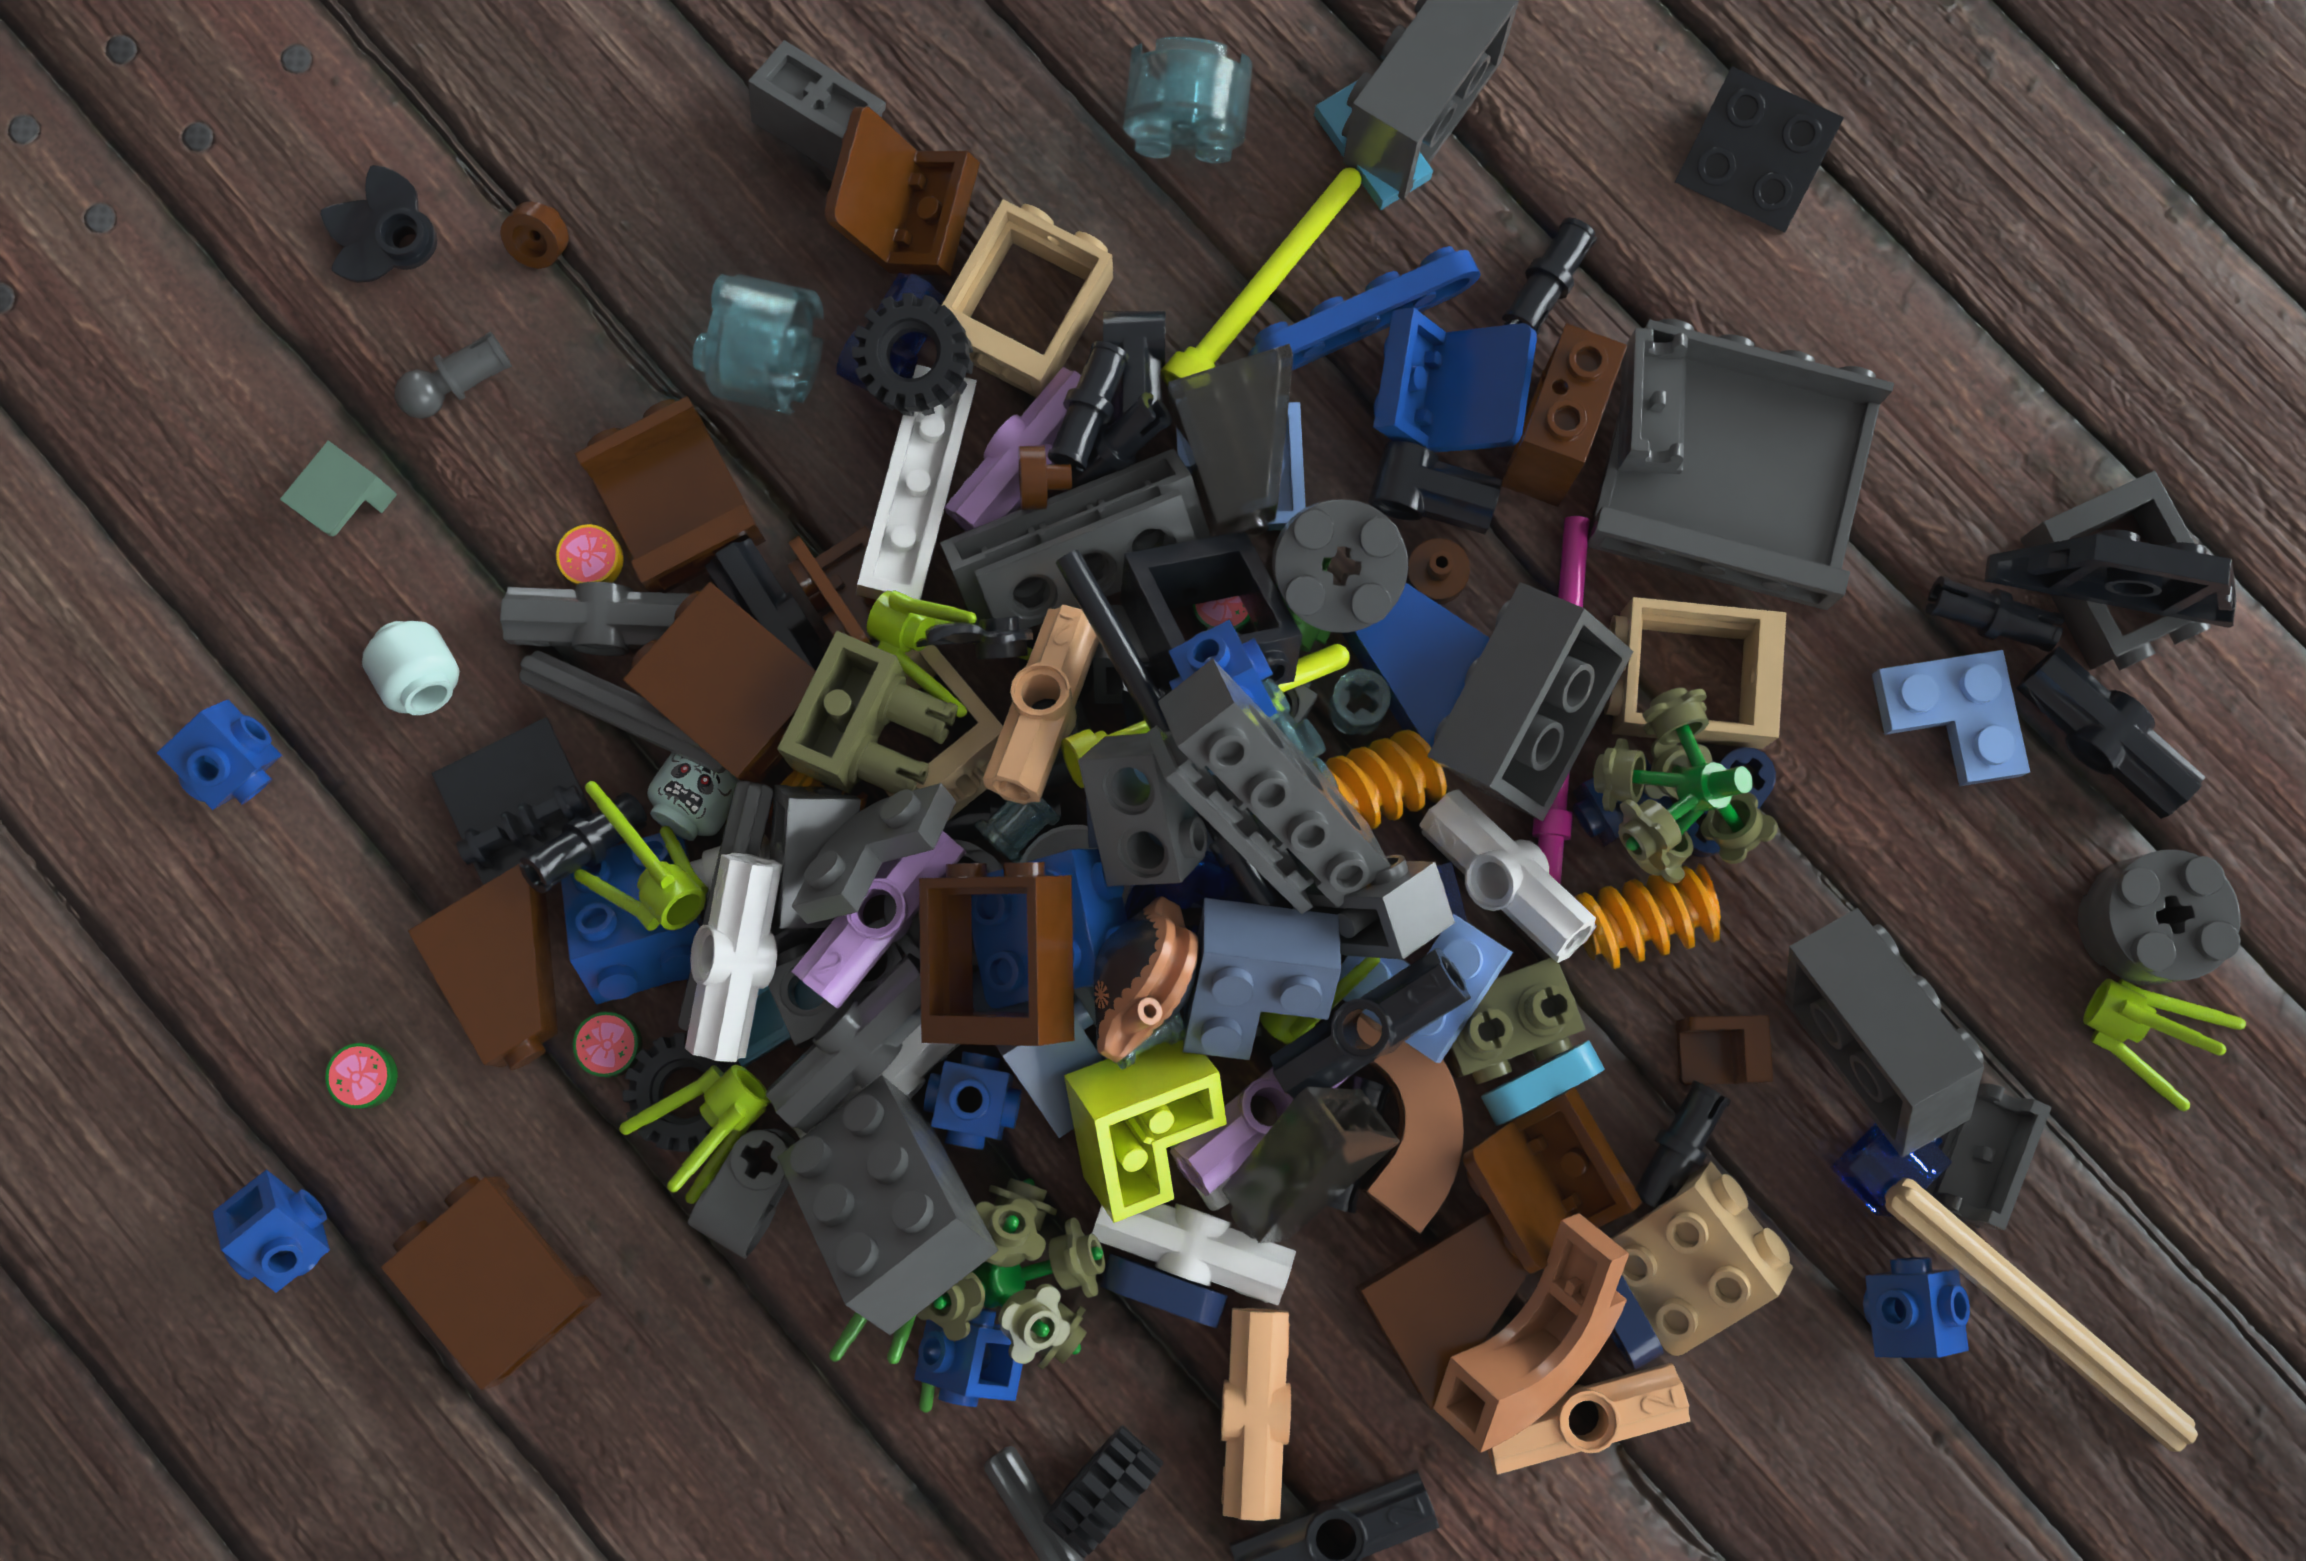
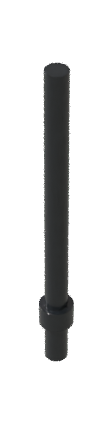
M1077 549L1062 556L1055 564L1149 729L1151 730L1157 725L1163 732L1170 731L1158 703L1163 697L1081 553ZM1197 811L1214 841L1208 845L1221 869L1228 866L1248 903L1267 906L1276 901L1277 898L1267 880Z

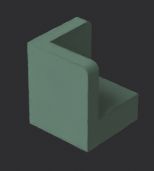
M328 440L280 500L328 536H335L364 501L383 513L397 496V493L375 474Z

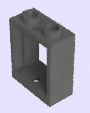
M2152 471L2052 517L2020 538L2024 547L2027 548L2083 537L2133 514L2146 540L2150 544L2160 546L2174 542L2195 544L2156 471ZM2050 594L2057 609L2063 614L2064 622L2090 670L2113 660L2120 671L2156 654L2151 645V642L2169 634L2174 645L2212 628L2210 624L2166 616L2122 636L2106 604Z

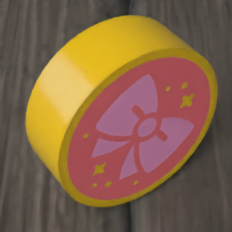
M586 524L571 529L562 537L556 551V561L561 573L575 586L583 582L613 583L623 567L624 557L620 544L609 531L597 525Z

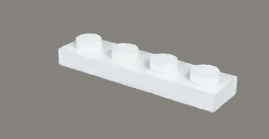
M916 364L913 378L925 375L931 368ZM965 377L964 381L968 384L962 394L956 391L950 397L954 403L946 409L940 404L934 407L935 414L924 416L919 411L914 412V416H902L859 575L856 595L877 600L884 592L896 590L909 597L921 600L977 380Z

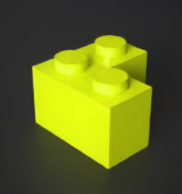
M1183 1030L1137 1047L1118 1063L1106 1059L1064 1075L1083 1177L1113 1223L1173 1200L1174 1193L1166 1148L1227 1124L1219 1071L1206 1055L1183 1052Z

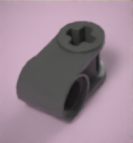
M778 1128L753 1130L742 1135L734 1144L716 1177L700 1196L689 1217L688 1225L746 1259L765 1234L775 1215L778 1203L790 1185L777 1157L796 1143V1139L788 1132ZM773 1145L771 1158L778 1163L777 1169L766 1170L760 1173L758 1169L762 1160L754 1154L755 1149Z

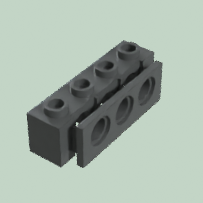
M1173 448L1133 464L1121 471L1113 472L1047 499V510H1019L944 540L940 544L967 611L975 613L977 617L975 625L980 627L979 619L1019 617V629H1028L1043 623L1048 609L1060 608L1062 604L1080 608L1055 564L1059 558L1069 552L1079 550L1103 594L1107 597L1121 591L1124 553L1211 536L1192 475Z
M1213 658L1158 701L1172 734L1168 737L1156 725L1146 735L1165 780L1301 914H1304L1313 907L1305 891L1312 883L1315 882L1316 887L1338 908L1344 903L1345 895L1365 888L1376 879L1378 871L1391 867L1368 822ZM1205 766H1207L1214 773V775H1211V773L1207 770ZM1247 807L1253 813V815L1249 813V811L1246 809Z

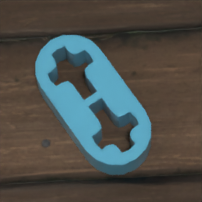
M1587 1040L1574 1046L1573 1049L1560 1053L1482 1095L1481 1098L1494 1123L1498 1126L1594 1077L1605 1070L1591 1042Z

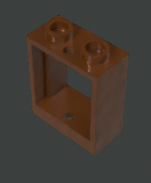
M1568 323L1565 324L1540 375L1524 419L1522 437L1514 446L1502 479V487L1557 507L1560 505L1586 462L1628 345Z
M1045 862L1003 863L1004 876L987 877V863L946 864V877L919 878L921 1043L1043 1046L1075 1041L1072 875L1045 876ZM971 894H1027L1029 1012L973 1011Z

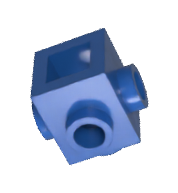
M1230 619L1208 631L1195 635L1192 639L1169 650V654L1180 675L1169 682L1172 690L1213 658L1268 717L1278 713L1262 683L1263 679L1273 675L1257 641L1253 638L1242 644Z
M229 699L200 711L157 752L178 774V780L182 788L194 799L205 802L212 810L234 798L241 805L251 800L272 781V778L265 771L282 756L271 744V736L266 728L254 718L243 715Z
M963 1052L960 1064L944 1061L942 1074L931 1073L926 1089L923 1110L924 1112L934 1113L931 1127L947 1130L944 1143L983 1150L986 1137L1002 1140L1004 1127L1015 1128L1022 1090L1012 1088L1014 1080L1012 1074L999 1071L1000 1058ZM967 1087L977 1088L983 1098L981 1107L973 1113L964 1112L958 1104L959 1094Z
M267 1169L212 1211L220 1249L224 1252L230 1266L244 1279L251 1280L253 1277H256L276 1293L297 1276L309 1272L318 1263L320 1258L330 1251L323 1227V1222L327 1220V1215L321 1204L312 1194L304 1189L295 1193Z
M1931 1257L1890 1259L1891 1271L1865 1276L1867 1290L1864 1295L1863 1307L1865 1317L1872 1328L1875 1357L1940 1358L1969 1351L1966 1324L1970 1315V1304L1968 1295L1961 1286L1960 1275L1957 1269H1933Z
M983 1308L975 1319L969 1321L970 1333L965 1338L957 1341L949 1340L945 1336L942 1327L930 1319L926 1320L923 1338L919 1346V1358L914 1379L939 1387L938 1399L941 1401L977 1407L979 1398L1015 1401L1023 1364L1015 1362L1009 1356L1008 1349L1011 1341L1004 1336L1000 1325L994 1323L996 1311Z

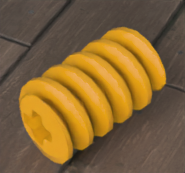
M1411 730L1398 731L1390 739L1375 740L1368 748L1359 747L1352 749L1346 757L1342 755L1329 758L1324 766L1321 764L1314 765L1361 814L1371 829H1375L1380 825L1381 813L1388 820L1395 821L1400 819L1403 814V804L1410 811L1417 812L1424 807L1425 797L1432 803H1438L1446 794L1447 789L1441 765L1427 757L1431 750L1430 745L1419 734Z
M1698 863L1694 873L1689 867L1681 866L1685 872V877L1679 883H1670L1662 875L1649 876L1646 887L1637 879L1629 880L1624 883L1622 895L1616 888L1607 886L1600 889L1597 902L1586 892L1576 895L1575 899L1596 917L1595 924L1597 927L1583 944L1590 959L1594 961L1595 955L1602 954L1612 970L1620 968V949L1627 947L1637 963L1645 961V942L1650 940L1661 956L1670 954V935L1672 934L1678 936L1686 950L1695 947V928L1698 927L1702 928L1711 943L1719 941L1720 907L1713 882L1705 867Z

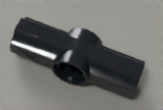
M751 538L742 542H733L715 553L714 558L705 565L714 585L816 671L824 656L816 642L820 638L791 592H784Z
M2060 646L2050 651L2021 679L2020 684L2016 687L2018 691L2067 734L2065 737L2066 745L2080 762L2098 773L2104 775L2112 774L2160 819L2170 816L2180 806L2188 802L2202 787L2201 783L2205 776L2153 730L2155 720L2143 704L2124 692L2108 690Z
M1436 948L1362 997L1344 1003L1328 1020L1323 1021L1269 1056L1273 1065V1074L1284 1092L1290 1095L1298 1106H1303L1380 1056L1394 1052L1405 1040L1471 999L1466 988V982L1454 963L1445 956L1441 949ZM1365 1009L1374 1012L1382 1025L1381 1037L1374 1046L1365 1043L1357 1031V1020Z
M1414 1469L1344 1498L1320 1501L1306 1513L1229 1544L1235 1561H1360L1364 1557L1437 1529L1439 1524L1417 1469ZM1336 1518L1345 1520L1351 1525L1352 1534L1350 1541L1344 1548L1331 1552L1317 1545V1531L1324 1522Z

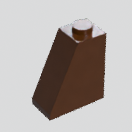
M520 864L408 930L483 1064L495 1067L508 1065L510 1070L521 1068L540 1057L546 1051L542 1043L558 1034L546 893H538L527 883L521 873Z
M1489 1207L1355 1288L1422 1402L1432 1410L1450 1357L1483 1343L1529 1272L1524 1269L1519 1259L1515 1258L1506 1248L1501 1228Z

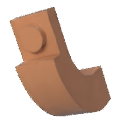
M1361 1013L1357 1020V1031L1360 1038L1365 1043L1374 1046L1381 1037L1382 1026L1364 1013ZM1404 1041L1394 1052L1380 1056L1369 1063L1385 1079L1389 1086L1394 1087L1392 1093L1397 1104L1399 1121L1397 1136L1389 1155L1362 1191L1409 1229L1421 1233L1446 1199L1455 1180L1463 1149V1114L1457 1088L1444 1060L1441 1063H1435Z
M1580 1213L1561 1220L1547 1259L1548 1265L1544 1268L1540 1281L1528 1302L1518 1315L1491 1339L1450 1357L1433 1409L1480 1453L1512 1438L1538 1420L1577 1382L1595 1359L1614 1329L1627 1301L1624 1296L1616 1291L1629 1253Z

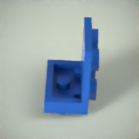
M1414 307L1393 310L1389 336L1384 344L1385 360L1379 394L1374 403L1375 419L1373 428L1392 441L1415 443L1428 448L1434 453L1510 447L1517 444L1523 432L1537 342L1536 331L1525 323L1445 332Z
M660 833L642 838L659 861L668 862L670 865L674 864ZM675 835L690 862L686 839ZM627 843L608 849L605 860L591 868L582 866L579 868L599 877L640 901V890L637 887V882L640 875L647 868ZM574 872L561 880L569 960L596 1005L614 999H623L634 993L673 981L688 979L691 969L690 957L694 936L702 924L700 914L690 924L681 929L667 930L660 924L655 930L648 931L636 916L575 880Z
M1070 849L1028 861L1045 862V876L1072 875L1074 990L1083 987H1093L1095 962L1103 943L1112 933L1127 922L1122 897L1124 886H1107L1099 849ZM1003 869L987 873V877L1004 876ZM971 894L972 937L987 1004L992 1008H1004L1028 1002L1027 894Z

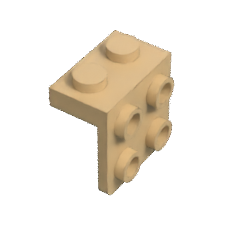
M1712 1161L1691 1173L1676 1196L1611 1237L1614 1242L1629 1253L1622 1276L1652 1326L1660 1344L1669 1354L1674 1356L1685 1354L1779 1297L1793 1269V1266L1790 1264L1789 1252L1781 1238L1770 1228L1763 1229L1748 1209V1200L1740 1185L1730 1175H1722Z

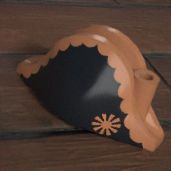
M1163 896L1155 898L1112 933L1103 943L1095 962L1093 980L1097 1050L1099 1054L1116 1063L1171 1021L1186 1004L1193 989L1199 963L1198 937L1195 933L1186 929L1180 906Z

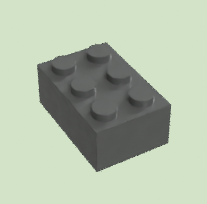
M1418 0L1414 9L1418 14L1408 28L1399 24L1388 38L1381 53V58L1384 61L1374 75L1367 71L1364 72L1348 97L1347 106L1352 108V112L1342 130V136L1347 138L1343 163L1357 169V165L1399 191L1398 197L1404 201L1416 180H1413L1419 152L1430 164L1501 64L1519 0Z
M1520 582L1511 600L1507 601L1500 609L1496 618L1495 630L1481 656L1469 667L1465 677V686L1452 711L1438 725L1434 736V744L1427 757L1479 791L1543 822L1634 651L1585 608Z
M1857 908L1789 946L1785 1004L1901 1158L1971 1119L1984 1069L1983 1054L1976 1041L1963 1028L1955 1030L1941 1013L1939 998L1929 982L1920 975L1913 977L1899 960L1897 945L1883 926L1879 924L1872 926Z
M883 1075L777 1157L845 1305L889 1335L999 1251L936 1132L931 1127V1123L924 1110Z

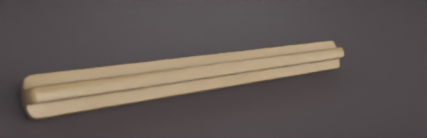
M1902 1178L1895 1186L1888 1189L1884 1196L1887 1211L2166 1449L2173 1452H2181L2187 1444L2194 1443L2198 1433L2194 1429V1420L1919 1184L1912 1179Z

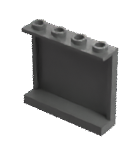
M1649 319L1645 328L1653 329V342H1671L1678 333H1684L1688 337L1683 470L1680 474L1618 471L1619 409L1589 528L1588 547L1828 610L1846 593L1850 571L1842 569L1879 407L1893 391L1894 383L1876 378L1874 372L1863 367L1844 366L1835 368L1816 363L1814 357L1801 351L1785 350L1778 353L1755 347L1753 341L1743 336L1726 334L1716 337L1694 331L1692 325L1681 320L1662 319L1654 321Z

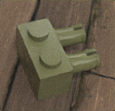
M836 631L777 749L791 769L850 795L855 785L861 780L894 794L906 789L913 791L919 789L916 787V782L924 785L929 772V764L923 761L919 762L878 744V738L884 726L892 721L932 738L934 742L942 744L949 734V731L944 727L946 724L949 726L953 725L958 705L951 702L947 703L907 686V677L897 656Z
M1549 958L1495 979L1446 1054L1455 1078L1472 1073L1474 1081L1478 1085L1512 1072L1513 1070L1508 1059L1532 1050L1535 1060L1538 1062L1573 1049L1569 1036L1584 1031L1586 1028L1560 964Z

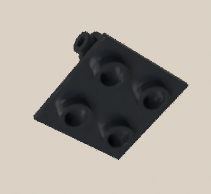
M1732 66L1675 183L1785 233L1844 117Z
M548 717L431 773L462 838L461 841L456 843L458 852L467 865L474 864L483 885L520 864L519 860L523 856L533 853L562 834L563 825L576 817L585 819L593 814Z

